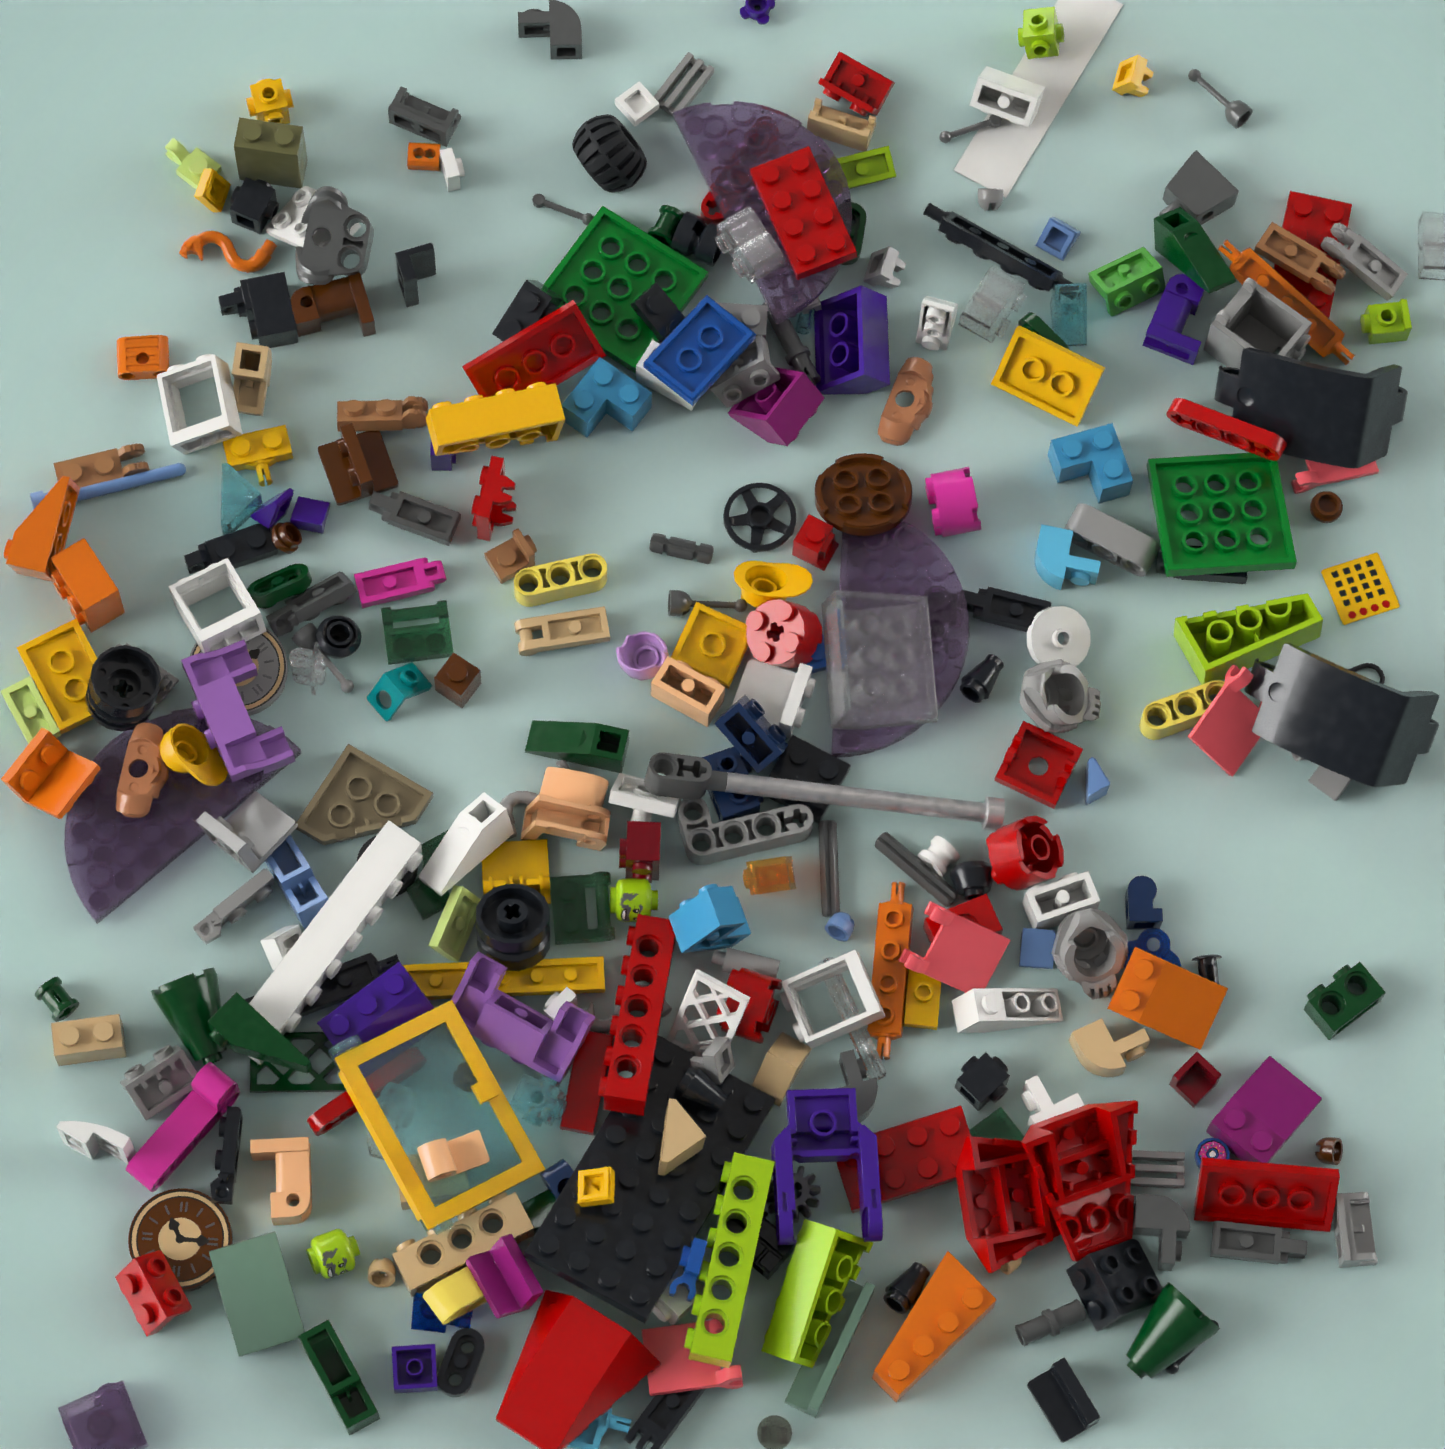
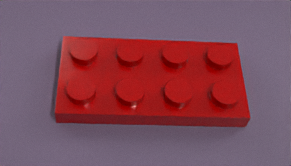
M809 146L750 168V175L797 280L857 258L855 246Z
M1290 191L1282 228L1327 254L1322 249L1321 242L1325 237L1337 240L1330 232L1334 223L1344 224L1348 228L1352 204ZM1328 254L1326 255L1328 258L1332 259L1337 264H1340V259L1332 258ZM1274 264L1273 269L1329 319L1334 292L1331 295L1322 293V291L1315 289L1311 283H1306ZM1320 267L1317 272L1332 281L1336 286L1337 279L1324 273Z
M572 300L463 365L462 368L477 393L485 398L495 396L498 391L503 389L524 390L529 385L537 382H545L546 385L556 383L557 386L594 364L599 357L604 358L606 354L577 304Z
M961 1105L874 1133L877 1136L881 1204L957 1180L955 1169L966 1137L971 1136ZM850 1159L845 1162H836L852 1213L860 1211L857 1161L856 1159Z
M1202 1157L1193 1211L1194 1220L1224 1221L1330 1232L1340 1179L1339 1169Z

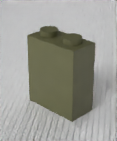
M239 117L234 142L239 180H245L247 177L254 181L257 179L264 180L272 185L302 188L308 161L303 126Z

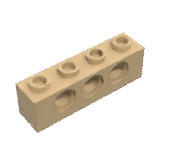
M503 1192L488 1201V1206L478 1211L476 1208H472L457 1217L458 1221L448 1226L442 1223L427 1231V1237L417 1242L414 1239H410L396 1247L397 1252L392 1254L393 1262L411 1297L424 1292L442 1279L467 1267L466 1260L470 1256L489 1251L502 1236L512 1234L517 1244L534 1236V1226L516 1192L510 1195ZM490 1219H497L503 1226L498 1232L489 1233L483 1228L485 1222ZM461 1234L469 1236L472 1240L471 1244L464 1249H459L452 1243L454 1238ZM428 1250H435L440 1253L441 1258L435 1264H426L422 1261L423 1254Z

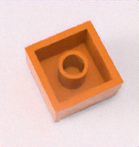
M85 538L50 557L53 570L49 572L54 580L53 585L62 600L67 598L71 606L70 611L80 626L86 624L92 633L125 613L118 588Z

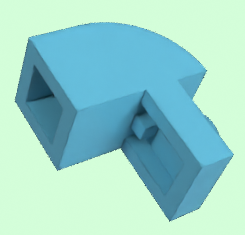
M1041 524L1034 557L1035 567L1041 579L1049 586L1059 590L1062 588L1064 578L1070 579L1076 585H1095L1101 561L1069 555L1073 531Z

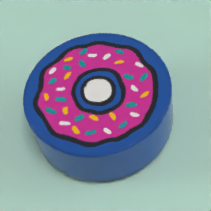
M1207 1138L1200 1142L1195 1151V1163L1200 1169L1202 1157L1229 1160V1149L1222 1140Z

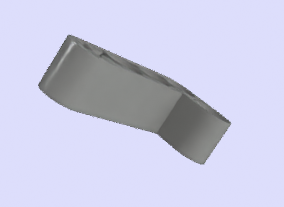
M702 798L697 800L683 799L678 807V825L688 859L696 865L711 864L802 842L811 835L814 821L811 809L802 804H793L713 824L708 806ZM689 810H696L702 816L698 820L691 821L684 814ZM793 819H798L800 823H803V827H798L796 823H793ZM781 822H783L785 832H781ZM767 825L773 828L774 833L770 836H763L758 833L757 829ZM730 833H736L741 836L742 840L737 844H731L724 837ZM697 841H705L709 844L710 848L700 852L695 850L692 845Z

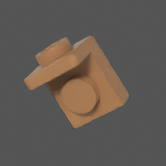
M519 528L512 531L513 538L484 553L486 561L501 584L515 577L520 570L535 566L534 553L537 552V548L529 535L523 536Z

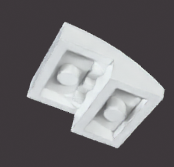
M60 1121L56 1127L64 1144L92 1160L99 1149L106 1151L127 1164L136 1154L130 1137L111 1128L82 1121Z

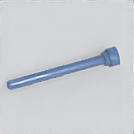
M177 463L81 487L77 502L182 476L186 472V467L182 463ZM42 490L30 493L33 509L48 492L43 493Z

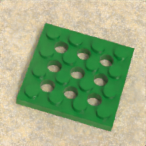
M602 206L543 285L563 298L558 306L559 308L569 303L566 299L568 293L572 291L582 293L584 299L576 304L604 353L636 373V365L651 341L654 340L658 343L660 341L631 307V303L654 284L658 277L668 276L672 279L673 284L662 289L682 313L708 278L709 272ZM607 243H615L620 247V250L614 255H608L602 250V247ZM640 259L647 266L642 271H633L628 265L632 260ZM589 267H597L602 271V274L596 279H590L585 276L584 271ZM621 283L626 285L629 290L626 294L618 296L613 294L610 289L613 285ZM597 308H606L611 314L605 320H598L592 313ZM625 324H631L636 327L637 332L633 336L626 337L619 332V329Z
M1253 453L1148 459L1146 467L1166 577L1295 569L1297 560L1277 461H1272ZM1249 479L1255 483L1256 487L1252 489L1244 488L1239 481ZM1211 481L1220 482L1224 489L1215 491L1208 486V483ZM1186 483L1192 488V491L1188 493L1181 492L1176 488V485ZM1255 507L1260 510L1261 515L1256 517L1250 516L1246 513L1245 508ZM1224 509L1229 513V517L1224 519L1218 518L1214 515L1213 510ZM1192 511L1198 518L1192 521L1186 520L1182 517L1181 512ZM1255 534L1261 535L1267 542L1261 545L1256 544L1250 539V536ZM1223 536L1229 537L1235 544L1229 547L1220 544L1218 538ZM1191 538L1197 539L1203 546L1197 549L1191 548L1187 545L1186 540Z

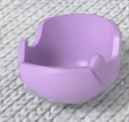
M644 631L627 635L622 646L616 648L621 669L631 678L641 681L654 678L667 656H669L665 642L657 634Z

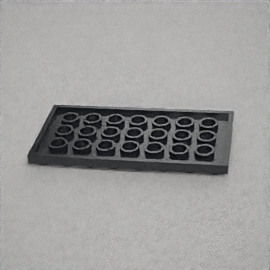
M659 1035L644 1116L610 1111L524 1253V1257L644 1324L678 1269L683 1246L690 1247L694 1237L698 1235L714 1208L717 1194H722L726 1187V1182L720 1181L724 1162H731L734 1152L745 1155L776 1101L774 1097L731 1074H728L720 1085L716 1084L722 1091L728 1094L718 1112L710 1107L681 1097L682 1093L675 1088L688 1067H692L690 1060L696 1055ZM670 1098L676 1099L703 1131L706 1138L701 1151L663 1176L658 1175L665 1114ZM612 1167L615 1171L614 1203L581 1207L578 1204V1171Z

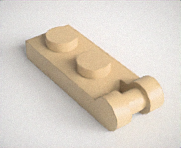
M605 606L524 618L514 623L515 632L520 636L518 650L521 656H531L543 651L610 641ZM542 630L543 638L533 639L532 632Z

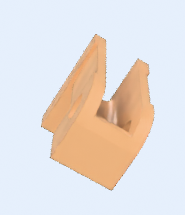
M539 794L525 808L520 840H536L542 833L577 840L576 846L601 851L607 843L611 812L600 806H588Z
M309 1137L250 1140L252 1161L275 1160L276 1192L270 1193L271 1220L273 1225L299 1224L307 1220L312 1211L311 1148ZM292 1201L299 1202L296 1206H289Z

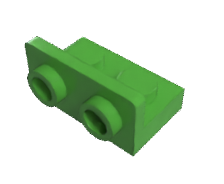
M1144 246L1088 273L1090 283L1105 299L1107 312L1110 316H1115L1164 292L1166 287L1163 267Z

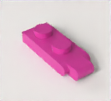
M419 558L354 574L362 609L432 592L435 590L436 584L447 580L442 561L437 560L428 563L427 558Z

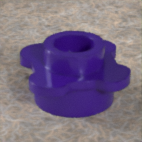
M746 0L745 6L740 8V16L743 19L751 18L756 20L758 24L764 25L769 22V12L775 7V0ZM755 6H759L760 9L756 10Z

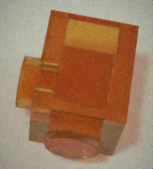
M792 856L746 862L747 869L743 870V881L745 888L750 889L751 895L796 889Z

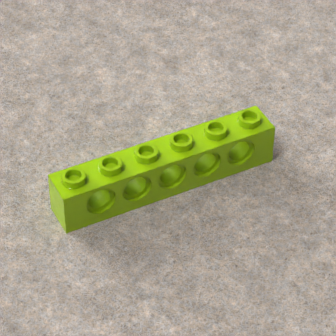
M734 1152L731 1162H724L720 1181L726 1182L724 1195L717 1194L713 1214L719 1215L717 1228L710 1227L706 1246L711 1248L712 1252L710 1261L703 1260L698 1280L705 1282L702 1295L695 1294L691 1314L697 1315L695 1329L688 1327L684 1348L690 1349L689 1360L724 1368L730 1367L775 1161ZM737 1186H745L751 1191L752 1197L747 1200L738 1199L733 1189ZM730 1219H738L743 1223L745 1230L740 1233H733L727 1228L726 1222ZM723 1252H731L736 1256L737 1264L731 1267L725 1266L720 1262L719 1255ZM717 1285H723L729 1290L730 1297L726 1300H719L713 1296L712 1288ZM712 1318L717 1319L721 1322L723 1330L720 1333L712 1334L706 1330L704 1322Z

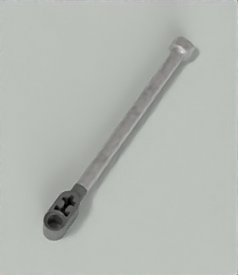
M657 753L653 755L649 761L644 778L645 788L656 796L697 800L705 795L706 790L981 822L982 829L992 831L1002 827L1005 814L1004 798L987 796L984 803L714 771L710 763L704 758L671 753Z

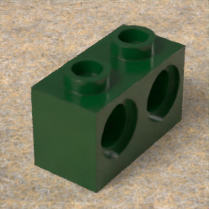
M1361 962L1352 968L1348 964L1332 976L1335 979L1334 982L1326 988L1323 984H1320L1307 995L1309 1001L1303 1010L1328 1040H1331L1381 1002L1386 993ZM1347 984H1359L1363 989V994L1355 995L1351 993ZM1324 1002L1334 1004L1338 1013L1333 1015L1326 1013L1322 1009L1321 1004Z

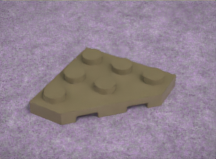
M348 744L296 822L298 824L296 830L322 845H328L379 833L388 820L399 828L414 825L433 799V792Z

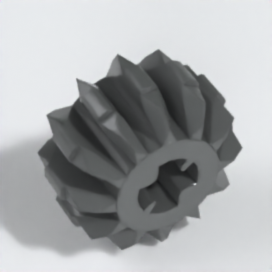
M799 1166L797 1173H793L794 1190H798L797 1199H795L796 1210L793 1216V1223L799 1222V1212L806 1218L811 1217L812 1212L809 1207L817 1208L820 1202L814 1196L820 1194L821 1187L811 1185L816 1178L813 1173L805 1178L803 1177L804 1166ZM773 1180L770 1181L766 1202H773L768 1207L770 1214L775 1213Z

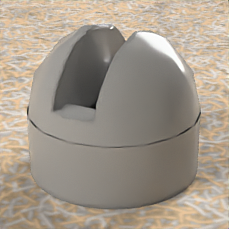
M978 189V202L982 209L987 211L990 203L992 211L1001 206L1003 189Z

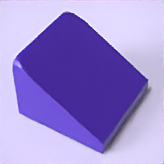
M289 488L266 501L250 517L268 529L272 528L287 514L294 490Z
M298 496L290 522L298 529L323 534L330 502Z

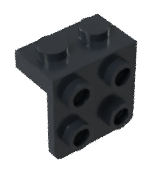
M1130 1239L1089 1253L1066 1270L1097 1332L1108 1328L1126 1314L1154 1305L1163 1289L1145 1252L1136 1239Z

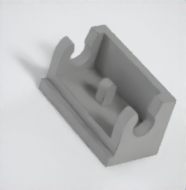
M1368 1192L1337 1193L1333 1225L1339 1268L1377 1265L1378 1263Z

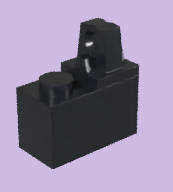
M285 272L240 280L241 286L234 288L233 293L218 296L222 316L239 313V317H247L252 340L258 339L261 346L273 348L299 343Z

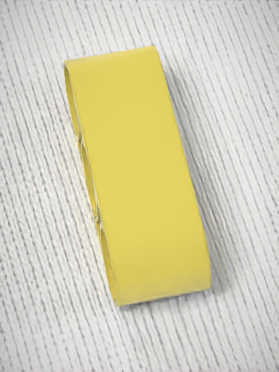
M593 553L524 568L514 578L515 598L519 604L533 607L600 591L607 582V563L602 556ZM593 568L601 572L597 577H588L584 574L586 570ZM557 576H565L569 579L563 585H558L552 580ZM526 583H532L537 586L532 592L523 591L520 587Z
M1210 681L1151 702L1143 710L1139 723L1140 732L1148 739L1158 740L1195 727L1211 704L1209 696L1217 695L1225 681ZM1187 705L1192 708L1194 713L1185 715L1180 712L1178 707ZM1158 716L1164 724L1155 726L1148 721V717Z
M468 1266L437 1282L422 1296L443 1325L487 1302Z

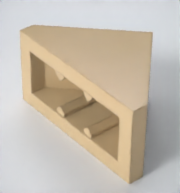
M782 1032L768 1050L752 1086L776 1099L775 1105L780 1107L787 1090L790 1089L812 1049L808 1045L800 1043L797 1039Z
M669 1098L666 1109L658 1175L665 1176L701 1151L706 1138L703 1131L676 1099Z

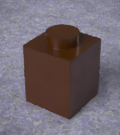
M453 652L434 677L435 691L460 708H463L481 684V670Z

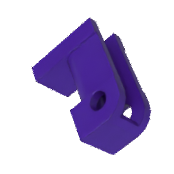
M1177 274L1171 277L1166 284L1147 329L1142 346L1194 365L1201 341L1183 335L1182 332L1189 315L1195 316L1205 290L1185 274Z

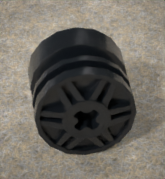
M127 645L111 647L99 655L92 666L85 696L88 712L97 723L107 729L127 731L135 729L137 724L145 723L154 710L161 683L159 667L151 655L140 648ZM119 692H123V697L125 698L120 697Z

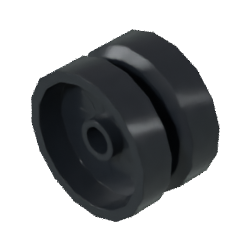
M505 884L495 887L483 895L476 908L477 947L480 953L507 967L506 971L528 969L543 960L550 949L551 938L550 908L545 897L536 889L523 884Z

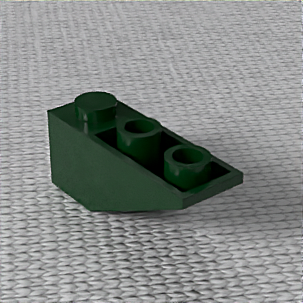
M1179 207L1154 218L1155 250L1210 294L1236 282L1235 276L1200 223L1185 210Z
M532 720L525 753L622 773L629 746V730L599 723Z

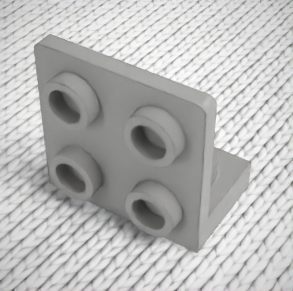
M257 791L253 792L227 820L221 816L215 819L206 811L196 820L214 844L252 873L298 827L294 819Z

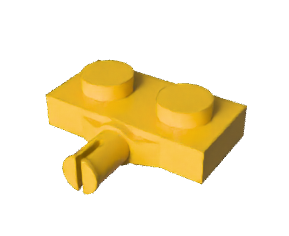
M286 425L245 433L223 441L229 472L244 469L256 470L259 485L263 487L265 486L263 475L266 477L267 486L273 483L269 470L270 466L280 461L293 459Z

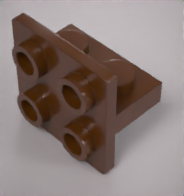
M353 423L340 426L341 439L318 447L322 465L338 506L372 496L373 491L381 493L397 488L399 485L380 431H365L356 434Z

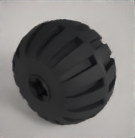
M609 114L593 117L584 122L576 132L572 143L573 150L585 170L602 189L612 193L623 191L635 185L642 177L647 165L646 157L634 137L616 117Z

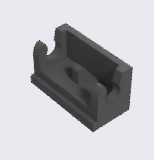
M402 86L388 107L389 123L447 147L461 120L459 110L453 108L451 111H447L410 95L407 92V88Z

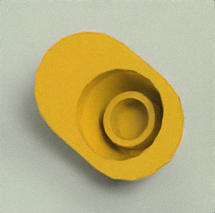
M747 561L738 565L733 573L735 582L741 588V599L756 608L768 600H786L789 597L804 594L813 583L812 575L807 569L789 563Z

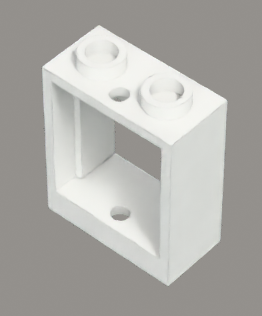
M205 354L197 357L194 362L186 365H173L166 372L157 374L171 447L186 455L243 435L229 365L215 354ZM215 377L222 415L187 427L179 389Z
M228 558L218 563H213L207 568L168 586L177 610L203 653L229 646L241 640L246 642L267 631L260 610ZM230 586L244 609L201 629L188 606Z
M856 950L781 982L784 988V992L780 993L781 1000L787 1012L793 1010L797 1020L796 1023L792 1024L795 1034L800 1043L805 1041L811 1049L886 1017L862 958ZM849 970L866 1011L814 1034L797 992Z

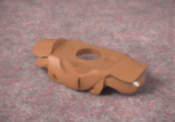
M910 357L898 372L879 423L878 435L883 442L896 446L904 445L909 441L914 429L919 430L921 423L929 417L933 406L932 395L934 389L931 385L934 376L932 373L933 367L928 361L919 357ZM909 392L914 396V402L908 407H901L895 402L898 394Z
M152 723L137 724L128 742L116 798V811L126 817L142 818L146 816L150 811L153 798H159L160 791L169 777V768L162 760L160 754V744L164 736L163 730ZM136 761H145L148 764L147 773L139 778L131 776V765Z

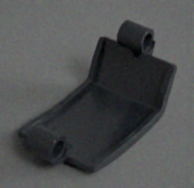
M1249 347L1242 351L1240 369L1233 367L1222 368V365L1219 366L1214 399L1232 407V417L1281 436L1287 443V447L1283 452L1285 455L1345 468H1360L1387 455L1392 425L1403 420L1408 392L1406 389L1399 387L1402 367L1395 364L1363 374L1309 363Z
M1291 643L1283 645L1276 666L1261 662L1258 658L1255 659L1251 673L1254 675L1253 679L1244 689L1247 694L1262 702L1252 728L1254 734L1308 761L1372 787L1405 784L1417 754L1429 753L1439 727L1438 722L1431 719L1439 699V695L1433 691L1402 692Z

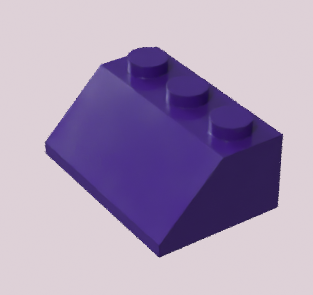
M861 285L821 301L822 310L815 311L814 309L815 365L818 374L821 376V380L816 384V388L822 395L868 394L889 386L887 296Z
M398 962L318 1021L317 1024L341 1055L434 1009V1006L407 969ZM439 1026L359 1065L358 1067L364 1078L410 1049Z

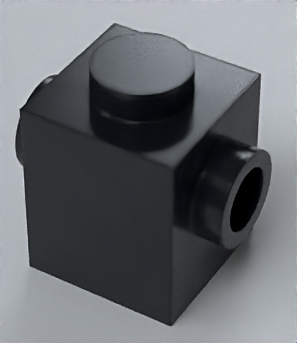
M246 177L242 186H237L231 196L230 215L232 223L258 234L262 233L268 220H272L279 209L275 189L264 180L257 179L254 181Z
M985 1052L979 1059L973 1056L961 1068L963 1074L957 1079L955 1089L979 1111L990 1100L996 1103L1008 1091L1006 1085L1010 1075L1007 1073L1008 1068L1003 1061L996 1056L991 1058Z

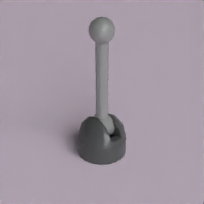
M309 623L297 631L292 637L294 643L304 651H315L341 683L342 691L345 693L351 692L354 688L353 682L344 678L319 647L316 639L317 628L315 625Z

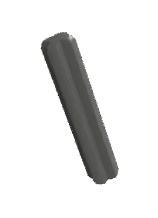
M823 820L819 822L818 826L821 909L824 917H832L835 913L840 912L837 823L833 820Z
M884 832L878 837L875 842V848L941 904L948 907L956 900L958 892L888 832Z

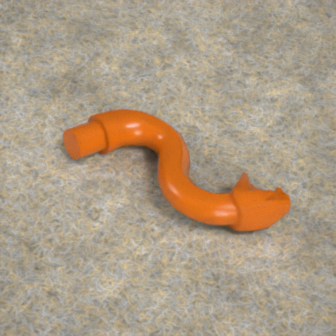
M205 231L187 239L183 243L179 254L185 259H188L187 255L195 254L203 261V246L208 243L216 244L221 247L224 257L231 267L238 271L249 273L263 269L271 260V255L277 245L266 239L262 247L257 249L255 255L245 260L238 256L232 241L226 235L217 231Z

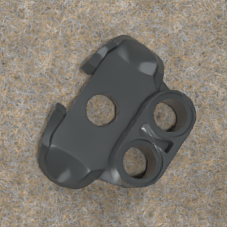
M330 186L317 189L311 197L301 220V223L308 225L303 247L296 246L295 250L298 279L308 284L326 285L337 275L348 276L360 273L362 276L368 266L374 237L372 224L365 215L348 207L347 198L338 189ZM356 223L366 225V231L360 237L350 235V229ZM318 229H326L331 234V240L325 246H318L313 242V234ZM350 254H356L360 257L359 264L352 269L344 267V259Z

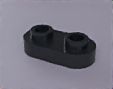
M460 1329L454 1333L450 1340L437 1376L439 1388L447 1396H463L472 1386L485 1351L484 1339L475 1329ZM466 1342L474 1345V1349L470 1353H464L461 1350V1346ZM454 1374L462 1378L461 1383L456 1386L449 1383L450 1376Z

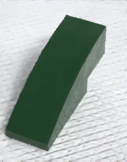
M329 1319L299 1335L298 1338L349 1436L379 1420V1413Z

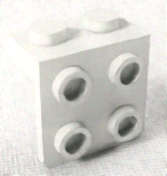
M304 186L295 192L290 201L266 226L265 230L269 236L295 247H303L308 224L301 223V220L316 189ZM356 223L351 227V236H353L361 227L359 223ZM318 229L313 234V242L318 246H325L331 240V234L326 229Z
M751 659L745 666L732 705L744 695L749 700L755 699L764 709L765 714L763 716L771 725L776 724L779 726L786 737L790 739L794 727H801L806 709L801 708L804 698H811L815 687L816 679L811 678L813 667L800 663L797 673Z

